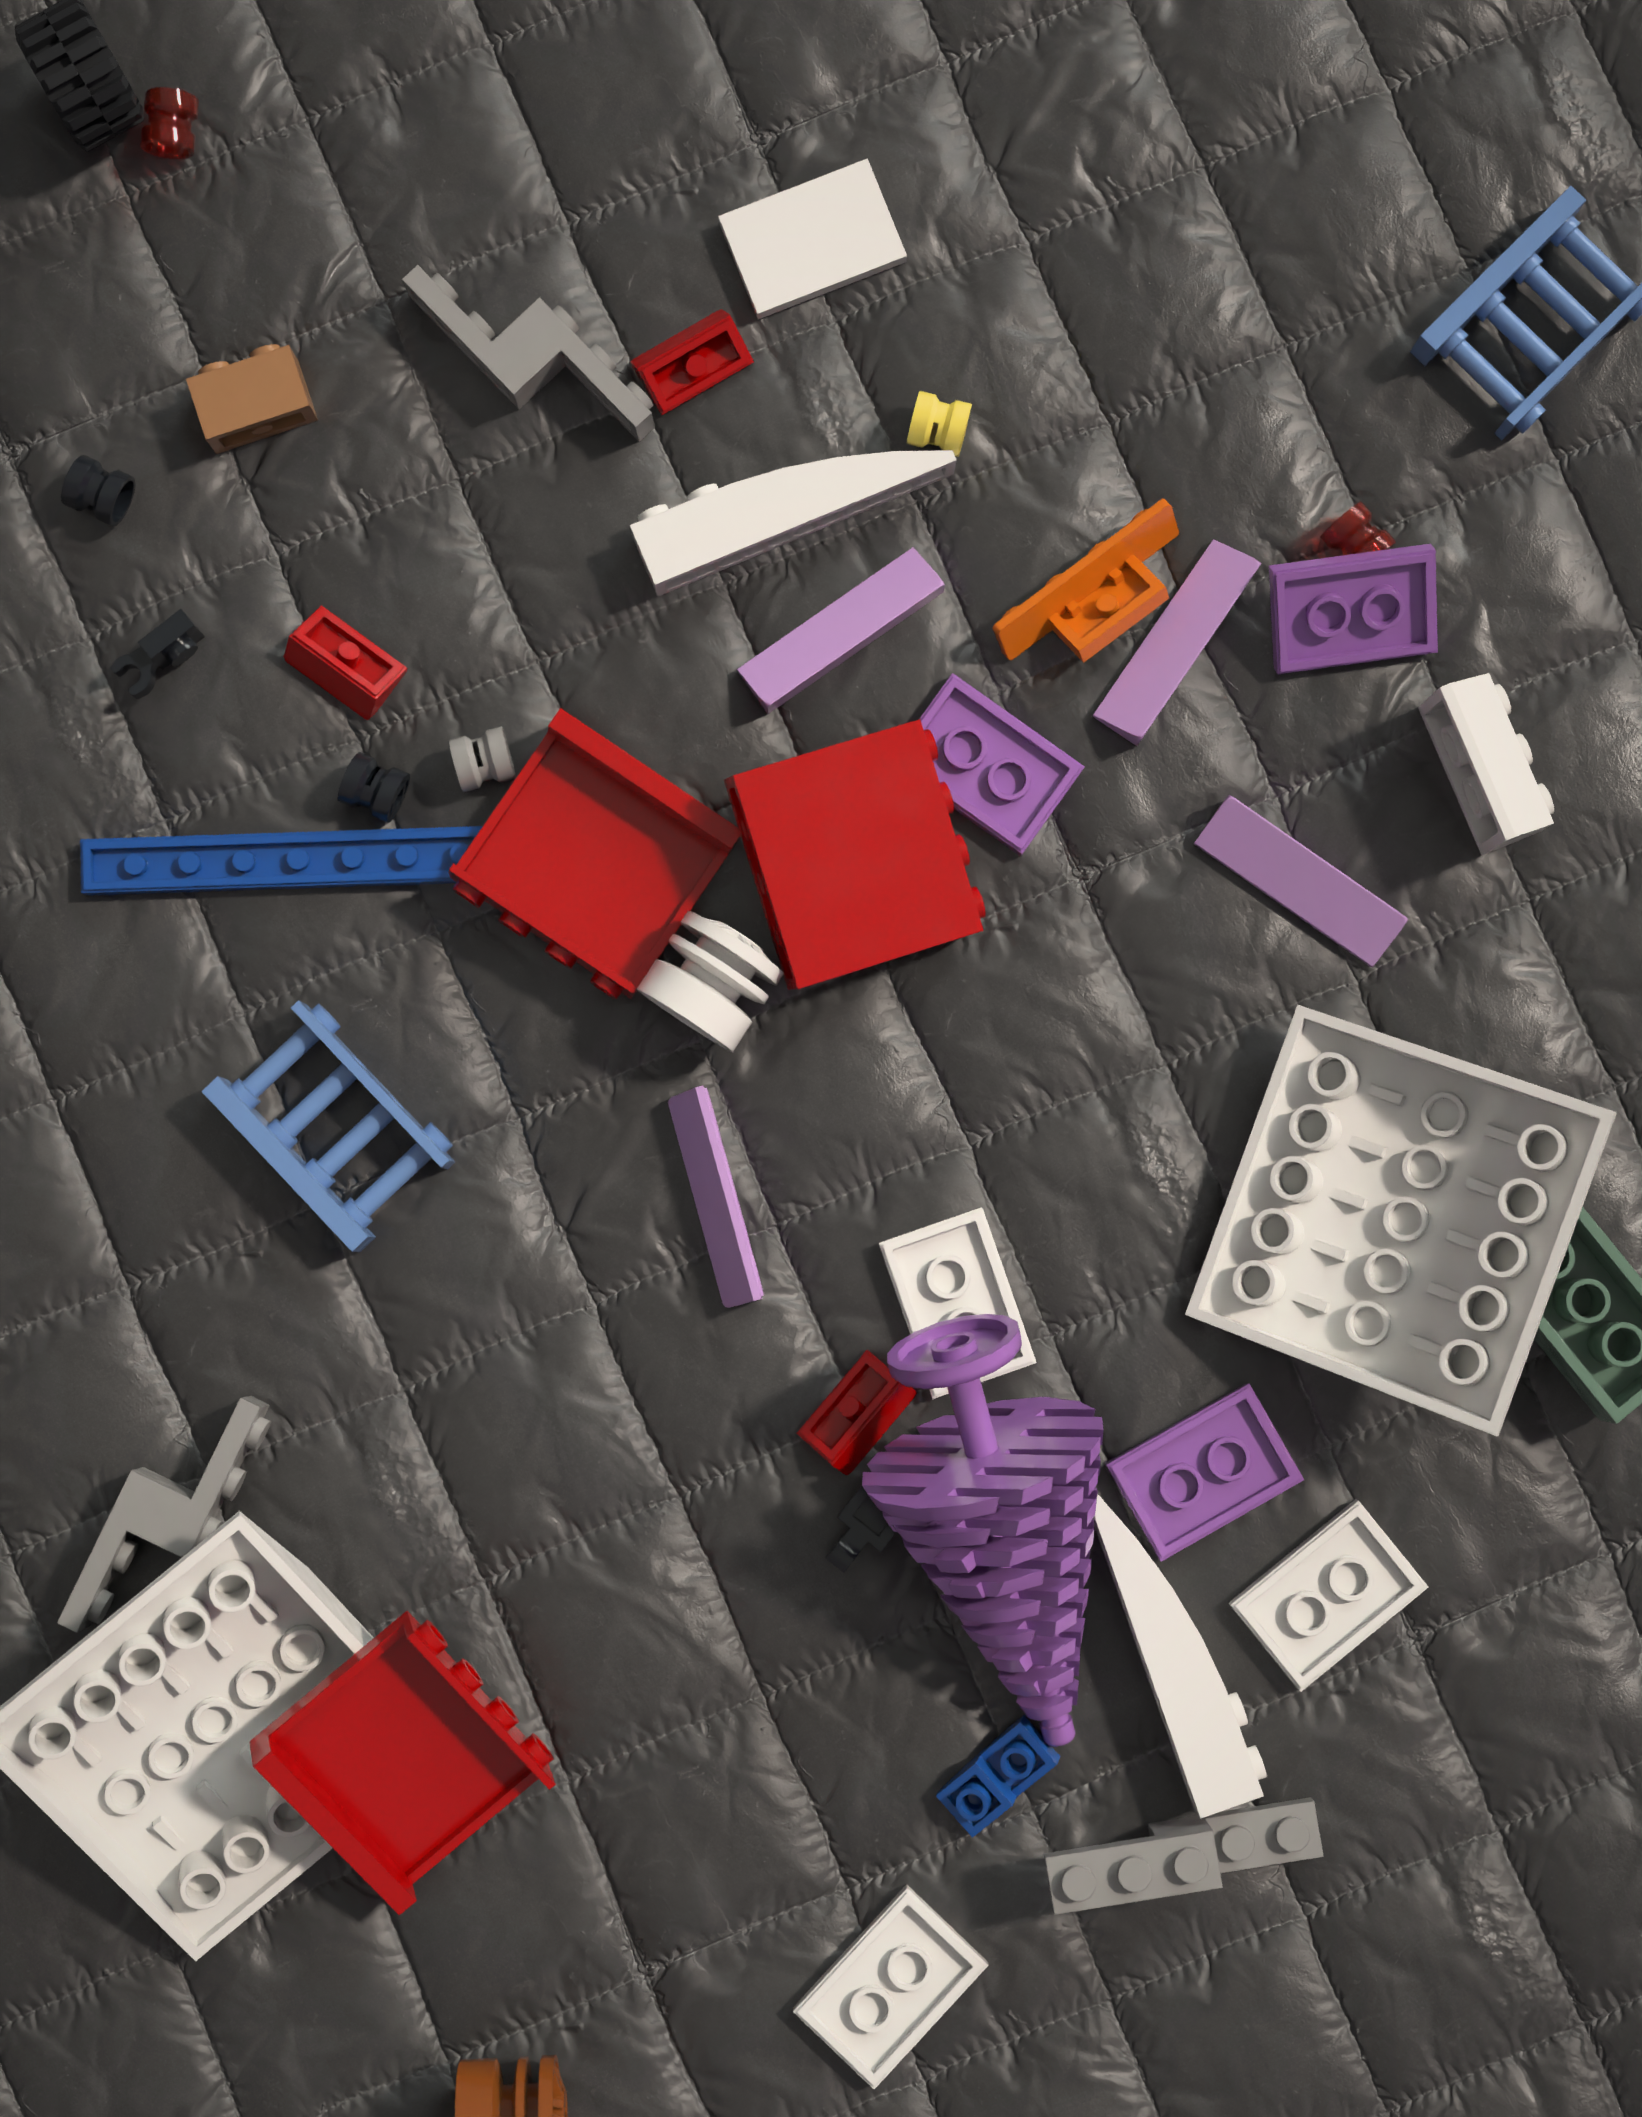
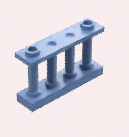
M1572 186L1420 335L1410 351L1424 366L1438 353L1444 359L1450 356L1510 414L1494 433L1501 440L1515 427L1522 434L1526 432L1546 411L1539 403L1626 316L1635 322L1642 315V283L1637 286L1578 229L1581 223L1575 216L1586 202V199ZM1549 242L1557 248L1562 244L1622 302L1602 323L1592 316L1540 265L1543 260L1537 254ZM1512 279L1519 285L1525 282L1585 339L1564 361L1503 303L1506 297L1500 291ZM1475 316L1482 322L1488 319L1547 376L1527 398L1465 340L1469 335L1463 328Z
M298 1000L291 1009L305 1023L244 1081L238 1078L232 1084L228 1079L217 1076L201 1092L352 1252H361L376 1238L367 1228L373 1222L370 1216L430 1159H433L441 1168L448 1170L455 1163L447 1153L453 1144L432 1122L423 1128L334 1034L341 1028L340 1024L322 1005L318 1003L311 1009L308 1005ZM321 1040L342 1063L281 1121L275 1118L271 1123H268L255 1109L261 1103L258 1097L315 1043ZM358 1079L379 1103L318 1161L312 1158L306 1163L292 1148L298 1142L296 1136ZM395 1118L414 1138L416 1143L356 1200L350 1197L344 1203L330 1189V1186L336 1182L333 1176Z

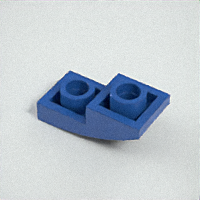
M1023 1715L953 1776L937 1792L936 1797L973 1838L1012 1807L1017 1796L1054 1768L1061 1756L1052 1746L1044 1742L1043 1736Z

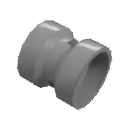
M502 726L486 730L484 735L479 738L470 739L467 736H461L449 740L454 767L463 792L479 789L484 781L492 779L500 783L516 779L511 752ZM478 753H480L483 764L482 767H480L479 759L477 756Z

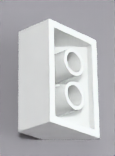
M1489 673L1444 685L1418 707L1482 856L1541 832L1554 824L1550 815L1554 813L1551 795L1544 784L1540 783L1537 785L1529 766L1533 762L1531 749L1522 734H1515L1507 716L1511 714L1509 698L1500 684L1494 685Z

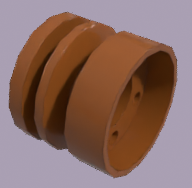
M542 2055L540 2059L539 2082L534 2083L532 2081L531 2064L528 2056L519 2057L515 2069L514 2084H504L502 2069L497 2058L460 2060L456 2075L455 2117H568L567 2091L560 2076L557 2055Z

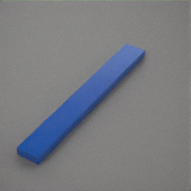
M483 826L80 839L81 893L84 895L451 884L457 882L449 876L450 867L453 863L457 865Z

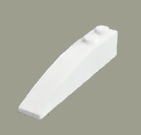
M952 450L891 451L835 457L785 467L734 482L718 488L717 484L700 487L687 496L689 501L668 509L666 504H662L645 510L638 515L639 522L630 525L639 554L655 592L659 597L954 475L956 458Z
M1097 1494L1096 1511L1093 1517L1094 1527L1194 1810L1201 1819L1263 1797L1264 1795L1258 1780L1266 1778L1267 1774L1256 1745L1246 1747L1240 1727L1247 1725L1248 1720L1237 1692L1228 1695L1200 1633L1174 1589L1137 1538Z

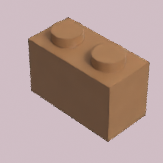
M277 344L265 345L253 350L249 354L250 358L232 364L226 361L210 363L200 368L198 375L186 379L205 439L216 454L318 421L301 367L290 345L283 347Z

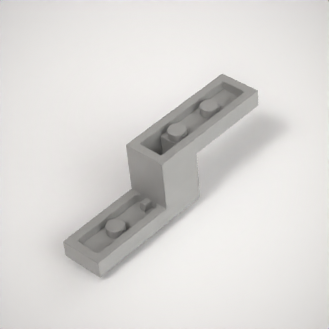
M417 265L402 279L409 297L518 409H521L566 366L638 442L655 428L652 412L650 411L654 405L650 398L634 382L631 381L627 386L622 383L612 372L616 369L615 363L599 345L594 343L590 348L587 347L575 334L579 331L578 325L561 306L557 305L554 309H551L539 297L500 335L491 341L496 336L492 328L477 312L473 311L467 316L454 301L459 298L458 294L439 273H435L430 278Z
M252 1396L239 1399L195 1491L145 1467L131 1470L57 1622L58 1624L77 1633L90 1627L92 1622L99 1624L103 1620L114 1598V1594L108 1591L117 1571L123 1574L127 1570L138 1549L139 1544L132 1541L134 1535L183 1557L222 1525V1521L216 1519V1516L224 1499L233 1501L246 1477L247 1471L241 1469L240 1466L249 1448L257 1451L269 1430L271 1421L264 1418L270 1406L269 1404Z
M1311 1797L1222 1811L1201 1819L1197 1815L1148 1823L1149 1837L1044 1853L1054 1915L1223 1888L1221 1873L1324 1857L1315 1802Z

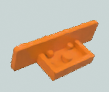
M1161 499L1149 509L1140 511L1129 524L1106 541L1096 544L1085 557L1065 572L1053 576L1041 590L1021 605L1009 609L992 628L1001 651L1008 660H1013L1053 630L1084 663L1170 599L1166 586L1142 562L1178 536L1179 529L1172 506L1165 499Z

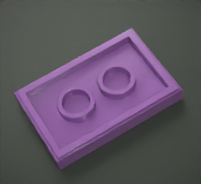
M1431 544L1269 565L1273 663L1277 674L1438 653L1436 550Z
M953 673L920 717L923 730L929 729L935 739L938 760L933 763L939 783L945 782L951 792L954 809L1016 854L1022 856L1085 766Z
M1245 1383L1105 1463L1161 1562L1304 1480L1249 1383Z

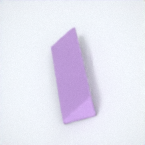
M1213 539L1101 702L1093 717L1138 746L1262 563L1245 553Z
M912 547L739 667L737 671L764 710L769 714L944 592L945 584L931 566Z
M1231 795L1225 798L1194 842L1195 846L1371 968L1408 921V918Z
M704 1086L695 1087L671 1097L668 1105L722 1303L725 1307L730 1308L763 1299L764 1291L709 1091Z

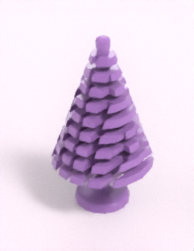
M995 1314L962 1316L938 1322L915 1331L897 1342L887 1353V1364L892 1378L904 1386L921 1389L947 1387L955 1415H943L917 1426L916 1428L920 1435L902 1434L884 1446L887 1452H877L867 1464L871 1472H863L862 1486L877 1508L883 1512V1517L892 1530L901 1535L905 1548L917 1563H926L920 1565L929 1579L944 1592L945 1595H940L950 1611L960 1618L963 1623L961 1626L972 1641L978 1644L977 1647L987 1662L994 1663L997 1670H999L998 1678L1008 1691L1017 1695L1016 1703L1023 1713L1030 1719L1040 1721L1039 1724L1044 1742L1053 1747L1064 1746L1075 1737L1072 1717L1068 1713L1072 1711V1705H1077L1079 1681L1074 1676H1079L1080 1648L1085 1618H1082L1087 1606L1089 1589L1083 1588L1091 1572L1092 1559H1089L1094 1537L1093 1517L1096 1511L1098 1494L1096 1485L1100 1475L1101 1459L1099 1453L1100 1445L1103 1442L1104 1430L1102 1417H1094L1096 1409L1080 1401L1051 1397L1010 1399L986 1403L980 1378L997 1371L1009 1363L1019 1352L1022 1341L1018 1322L1008 1316Z

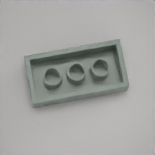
M1582 1207L1534 1340L1600 1421L1617 1424L1642 1404V1278L1584 1207Z

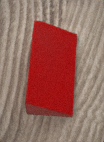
M720 309L637 356L630 363L659 413L664 415L754 363L731 315Z
M322 605L289 636L284 653V660L366 720H369L379 710L408 669Z
M866 1350L796 1434L833 1467L843 1474L849 1475L915 1398L917 1392L912 1387L904 1386L892 1378L889 1367L870 1351Z

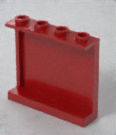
M560 708L548 725L547 734L457 865L453 863L450 867L449 876L457 882L452 889L455 893L478 908L485 901L502 912L498 921L512 932L523 938H526L529 932L533 933L548 943L544 952L569 969H572L574 964L578 963L594 975L590 983L603 993L616 1000L621 993L632 999L637 992L639 984L655 960L660 958L668 946V940L672 934H676L680 928L685 914L693 909L739 841L741 835L737 826Z
M920 719L724 779L788 990L801 989L984 931L981 923V918H984L986 914L984 902L978 888L970 886L965 866L970 864L969 852L963 837L960 834L955 835L949 814L954 812L952 795L945 782L939 783L933 763L938 760L937 745L929 729L923 730Z
M408 1610L249 1741L253 1767L398 1915H401L417 1901L413 1884L534 1782L540 1779L549 1790L556 1785L549 1763L554 1758L541 1739L534 1733L526 1738L515 1726L519 1720L510 1706L499 1696L491 1700L480 1689L484 1683L472 1665L464 1658L456 1663L444 1650L448 1647V1644L439 1630L428 1620L420 1624Z

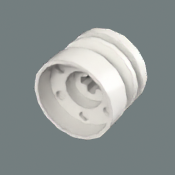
M687 911L681 921V925L698 937L699 940L696 944H693L678 935L672 934L668 940L669 943L686 960L679 968L668 962L656 959L637 990L696 1032L733 1053L752 1024L747 1014L735 1003L740 996H743L754 1002L765 1004L769 996L750 980L755 975L776 986L784 973L769 960L762 948L743 934L721 921L703 918L694 912Z

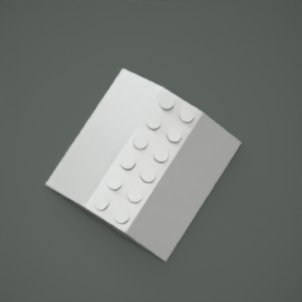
M1297 1004L1185 1315L1494 1436H1499L1617 1113Z
M238 1511L0 1706V1769L184 1951L197 1961L332 1849L327 1841L253 1767L249 1741L374 1637L306 1565L243 1513Z

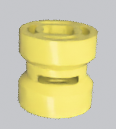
M919 391L909 428L907 444L921 448L927 444L939 446L941 450H952L954 455L959 457L972 404L959 400L949 404L939 401L936 394Z

